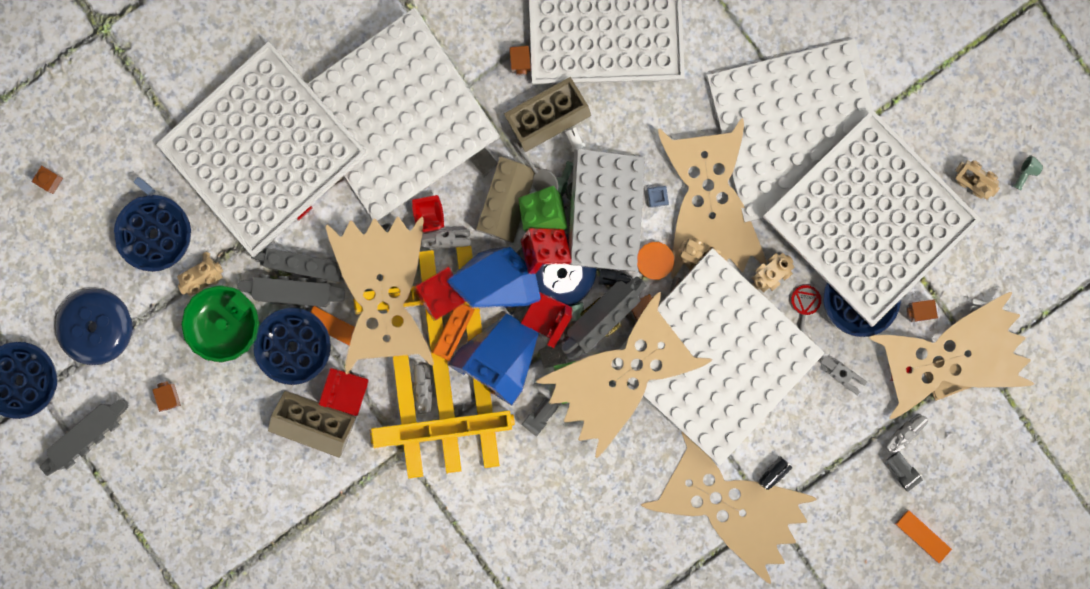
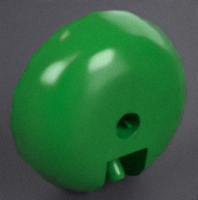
M218 285L205 288L191 298L184 309L181 326L184 340L195 354L205 360L222 363L236 360L249 351L257 338L259 319L255 305L240 290Z

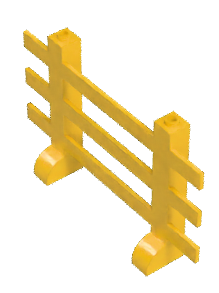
M456 247L458 269L460 270L473 258L472 247ZM434 250L419 252L422 282L436 275ZM393 286L388 290L390 297L397 298L400 296L401 291L398 287ZM412 286L409 296L403 304L404 308L424 306L414 290L415 286ZM375 291L363 293L366 300H373L376 295ZM353 296L355 315L362 314L363 307ZM380 302L377 306L378 311L387 310L388 312L390 308L386 302ZM425 308L430 351L433 359L439 420L417 423L408 355L392 356L401 425L369 429L372 448L404 444L407 476L409 479L423 477L419 442L442 439L446 473L462 471L457 437L480 434L484 468L498 467L500 464L495 432L512 430V426L515 425L514 415L510 414V411L493 413L490 388L473 378L477 415L455 418L448 361L432 353L443 331L442 317L433 321ZM473 308L475 311L466 327L468 342L482 332L479 308ZM396 315L392 318L391 322L393 326L401 327L404 320L401 316Z

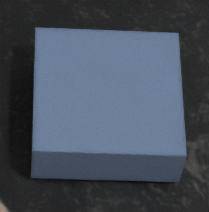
M137 177L134 183L147 195H153L156 192L142 178Z
M666 186L647 188L650 208L669 205Z

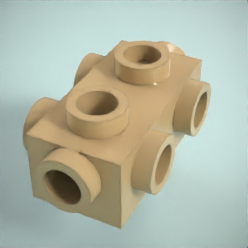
M969 160L965 163L961 162L955 170L957 172L955 179H957L959 185L964 188L969 187L973 190V194L980 199L988 200L989 197H994L1000 187H998V176L992 171L985 172L981 169L982 165L975 160H972V162ZM970 170L973 172V174L968 175L966 171Z
M693 238V240L688 239L687 242L683 241L678 251L681 252L679 256L683 257L682 262L692 266L693 263L697 264L710 249L703 247L704 242ZM713 248L720 255L721 251Z
M204 252L201 263L177 276L180 283L178 288L183 295L187 293L189 296H192L211 284H217L223 278L221 273L224 271L219 262L215 263L210 258V253Z
M775 253L768 259V265L763 263L755 270L757 274L752 277L754 281L752 286L757 290L761 289L764 293L769 288L771 291L776 289L780 285V279L784 281L793 274L791 270L795 268L793 259L789 255L782 253L778 256Z

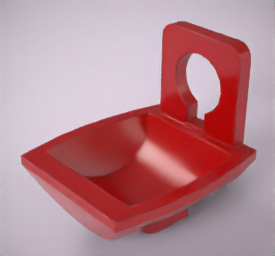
M439 195L412 199L415 223L421 217L424 220L422 232L438 230L444 227V214Z

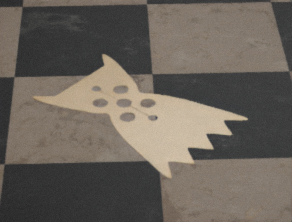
M743 118L740 119L731 133L672 140L665 132L658 129L661 143L680 178L689 187L683 199L676 224L673 248L674 266L671 271L672 279L677 275L683 264L690 271L696 265L693 263L690 266L682 262L683 257L679 256L681 252L678 251L683 241L687 242L688 239L693 240V238L704 242L703 247L707 249L713 247L721 251L720 256L724 257L723 259L726 261L731 259L741 272H744L751 255L761 264L767 265L752 222H744L741 208L745 207L736 192L728 185V180L734 171L744 130ZM703 151L708 153L707 158L701 157ZM716 163L724 165L725 171L723 174L716 175L713 172V166ZM696 166L700 169V175L697 178L689 176L688 170L690 167ZM707 178L714 182V188L711 191H706L702 187L703 181ZM725 192L728 195V201L725 204L717 202L716 196L718 193ZM700 195L703 197L704 203L701 207H695L692 204L694 196ZM710 212L716 214L714 219L709 218L708 214Z
M397 216L389 232H386L374 218L365 234H362L353 221L350 220L342 237L330 226L326 225L327 235L342 276L356 301L363 307V312L356 323L348 349L345 365L346 374L349 373L359 359L419 354L433 366V359L427 343L414 319L403 306L409 296L417 271L423 217L409 231ZM378 274H382L384 276L383 281L377 280ZM393 286L398 287L401 291L400 296L397 298H392L388 294V290ZM366 289H373L376 295L373 300H366L363 293ZM380 302L388 303L390 308L387 313H379L377 306ZM399 315L403 318L404 323L401 327L392 325L391 320L394 316ZM369 318L378 320V327L372 330L366 326V321ZM389 335L390 341L385 342L383 336Z
M661 292L657 293L644 309L628 338L624 350H612L586 357L537 380V383L556 384L550 404L570 403L564 422L584 421L578 438L579 441L598 439L595 458H598L632 416L644 395L649 380L665 379L703 367L712 361L710 358L693 357L658 312ZM641 339L647 343V348L643 352H639L635 348L636 341ZM659 342H664V349L658 348ZM613 359H622L624 362L623 368L615 370L611 364ZM634 359H640L643 362L641 370L635 371L632 369L631 362ZM658 359L662 362V369L655 372L651 369L650 364L653 360ZM633 377L639 381V386L635 390H631L627 386L628 379ZM611 380L616 381V386L613 388L609 386Z
M1012 292L994 299L961 318L949 327L935 343L924 339L895 335H874L869 337L871 340L885 346L899 402L889 419H894L913 408L930 395L942 381L978 388L1034 385L1030 380L1018 375L1031 359L1013 353L1025 340V337L1008 331L1011 325L1020 317V314L1002 309L1011 297ZM948 340H952L956 344L952 352H947L944 349V343ZM919 348H925L928 352L927 357L923 360L916 357V351ZM966 350L971 351L970 357L964 355ZM936 356L944 358L945 363L940 368L932 364ZM953 364L961 366V373L957 376L950 373V367ZM908 366L913 368V372L910 374L906 372ZM925 372L933 374V381L929 384L922 381V375Z
M682 432L687 449L661 497L657 501L641 504V506L662 513L708 516L711 525L725 544L758 576L771 584L765 565L785 564L777 549V545L796 543L788 528V524L807 523L798 505L813 502L817 499L804 493L777 486L766 490L760 486L759 482L725 481L722 473L710 456ZM706 474L714 476L715 482L713 485L707 486L704 484L703 477ZM688 479L692 480L693 482L692 486L690 487L686 486L685 484L686 480ZM736 488L740 491L741 496L738 500L730 499L729 491ZM713 492L721 494L722 500L720 503L713 504L710 501V495ZM694 496H700L703 499L701 507L695 508L692 506L691 499ZM742 509L746 511L744 517L739 515V511ZM720 510L728 512L729 518L727 521L720 522L717 519V513Z

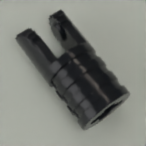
M601 269L598 284L612 287L616 282L623 281L627 284L634 278L631 275L620 273L618 270Z
M780 456L759 479L760 486L766 490L771 489L793 468Z

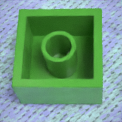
M554 186L518 198L523 230L525 232L529 228L563 230L568 228L563 199Z

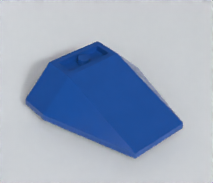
M511 247L492 248L479 252L448 280V283L472 308L527 306L541 299L536 274H528L526 262Z
M506 313L459 348L448 363V366L462 375H465V373L495 391L498 398L512 406L523 391L539 333L532 328L522 325L519 320Z

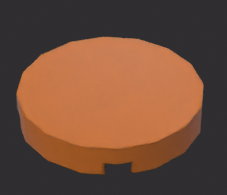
M650 242L639 250L637 266L639 272L644 277L651 280H660L672 271L674 255L667 245L660 242Z

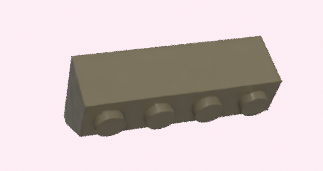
M569 77L505 112L504 116L524 152H527L589 118L591 112L574 81Z
M499 158L476 228L477 232L511 243L514 242L521 221L518 198L530 193L535 175L532 168L507 158Z
M284 391L271 415L268 432L340 458L356 417L336 409L320 406L317 402Z

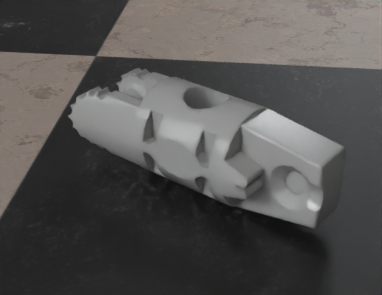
M469 229L436 231L422 234V247L450 248L470 246L471 240L468 237L471 234Z
M825 356L820 362L827 368V374L857 396L860 393L859 389L848 383L852 377L861 385L865 386L867 384L866 380L837 359L832 361ZM844 371L845 377H841L839 372Z
M417 364L414 366V393L418 414L431 413L432 390L430 367L428 364Z
M916 414V416L904 423L884 446L894 455L906 447L928 423V419L921 414Z

